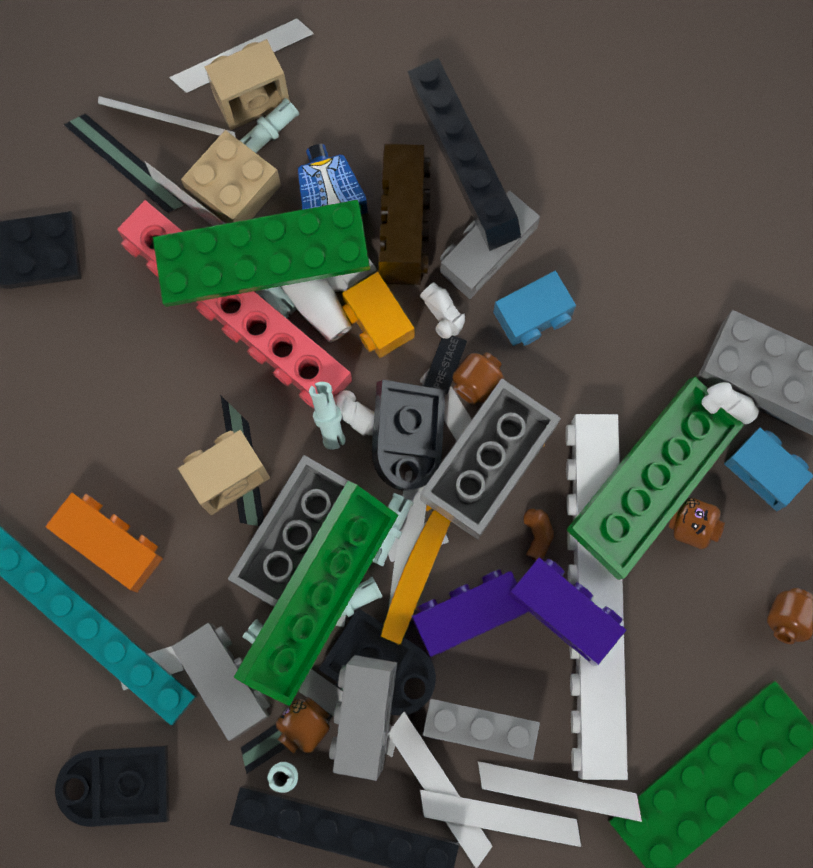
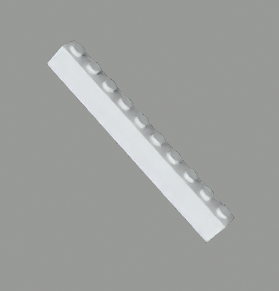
M575 414L571 425H566V445L572 446V459H567L566 477L567 480L573 481V494L567 495V514L573 515V521L619 465L618 414ZM568 532V550H574V565H569L568 582L573 586L576 582L583 585L593 594L592 602L602 610L605 606L609 607L623 620L622 579L617 580ZM622 621V622L620 623V625L623 626V627H624V621ZM624 634L597 666L591 665L569 646L570 659H576V674L570 675L571 696H577V711H571V732L577 733L578 748H572L571 752L572 770L578 771V778L583 780H628Z

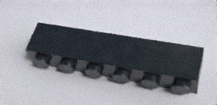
M439 58L409 70L408 75L414 96L489 251L521 238L518 216Z
M249 785L240 787L230 822L232 826L389 868H454L459 849V843L456 840Z

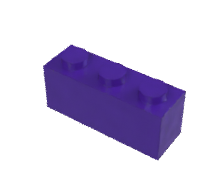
M538 558L508 595L591 665H599L626 632V629L620 625L623 621L622 618L609 607L605 606L602 610L592 602L593 594L583 585L576 582L573 586L562 577L565 571L554 561L548 558L544 562L541 558Z
M498 569L481 577L483 584L473 589H470L469 585L465 584L450 591L451 599L438 604L436 599H433L416 607L418 614L412 616V619L430 658L528 613L525 608L508 595L517 585L512 571L503 574L501 569Z

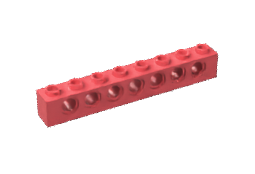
M146 200L117 229L123 238L121 245L135 258L139 254L148 261L146 264L147 268L158 278L155 249L150 248L153 237L183 232ZM252 291L197 301L198 306L196 309L206 319L212 321L215 318L224 326L221 330L232 341L237 343L241 340L250 348L247 352L261 365L265 361L275 369L273 372L274 376L287 387L291 383L301 391L299 397L313 409L314 405L309 389L311 386L315 387V383H329L332 386L333 397H335L352 382L350 371L256 292ZM231 302L241 304L239 310L235 313L224 312L225 307ZM257 323L267 326L266 330L260 335L249 333L250 328ZM281 345H289L293 348L292 352L286 357L275 355L276 349ZM308 366L316 367L319 370L316 377L312 379H304L300 374Z

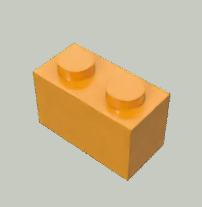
M378 272L343 292L345 305L341 307L351 324L357 322L363 333L359 334V337L368 352L375 350L378 357L382 358L414 338V326Z

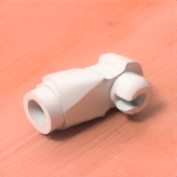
M433 282L421 293L420 297L425 301V304L436 319L440 321L436 326V332L440 337L448 339L452 335H458L465 323V313L460 315V312L453 305L447 290Z
M725 382L708 388L707 392L709 395L702 399V405L708 412L714 414L722 407L727 413L744 424L753 422L759 413L751 397L732 390L731 384Z
M343 390L334 397L335 405L341 410L342 420L349 423L353 429L363 436H373L374 411L358 401L355 402L356 396L351 391Z

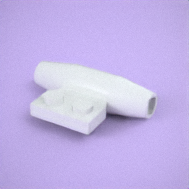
M369 259L371 270L281 287L294 303L299 313L329 343H332L344 336L352 328L335 292L350 289L375 274L377 269Z

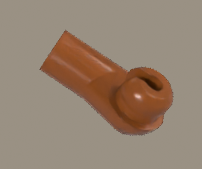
M532 508L525 512L523 521L524 524L531 528L534 535L526 556L536 561L538 558L544 559L554 538V531L548 514L541 509L536 510Z

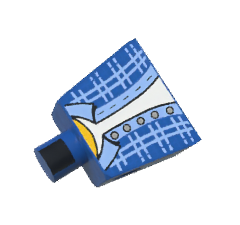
M324 144L310 146L306 150L310 163L298 167L302 210L358 200L361 214L368 213L366 196L345 156L339 154L329 157Z

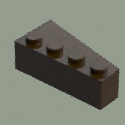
M384 144L383 194L381 195L382 224H380L378 262L379 274L386 284L421 285V274H428V253L421 252L422 241L429 242V221H422L423 209L429 210L430 189H423L424 178H430L431 157H424V145Z

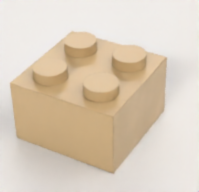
M267 39L259 43H250L241 51L229 56H220L214 59L211 64L204 66L214 98L230 130L269 114L284 98L289 100L284 72Z
M226 130L181 179L186 193L225 224L252 219L281 186L277 169Z
M241 430L235 433L228 431L214 441L216 445L205 452L198 450L191 453L183 460L185 464L178 468L199 504L210 515H213L270 479L269 474Z

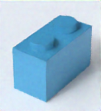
M555 270L496 301L493 313L512 346L521 342L525 346L539 339L542 336L540 332L552 326L556 330L572 320L570 316L573 315L576 304Z
M758 428L724 465L777 512L793 500L813 478V474L808 471L809 467L802 458L795 454L790 455L781 446L782 442L775 434Z

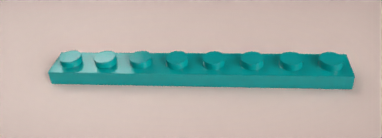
M0 526V576L167 723L174 725L197 696Z

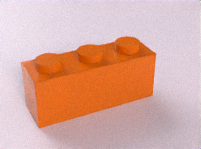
M71 493L45 527L129 590L138 593L163 560L162 557L155 553L159 546L142 534L138 539L134 538L127 532L131 527L129 524L115 514L109 519L99 511L103 505L88 494H85L81 499L74 493Z

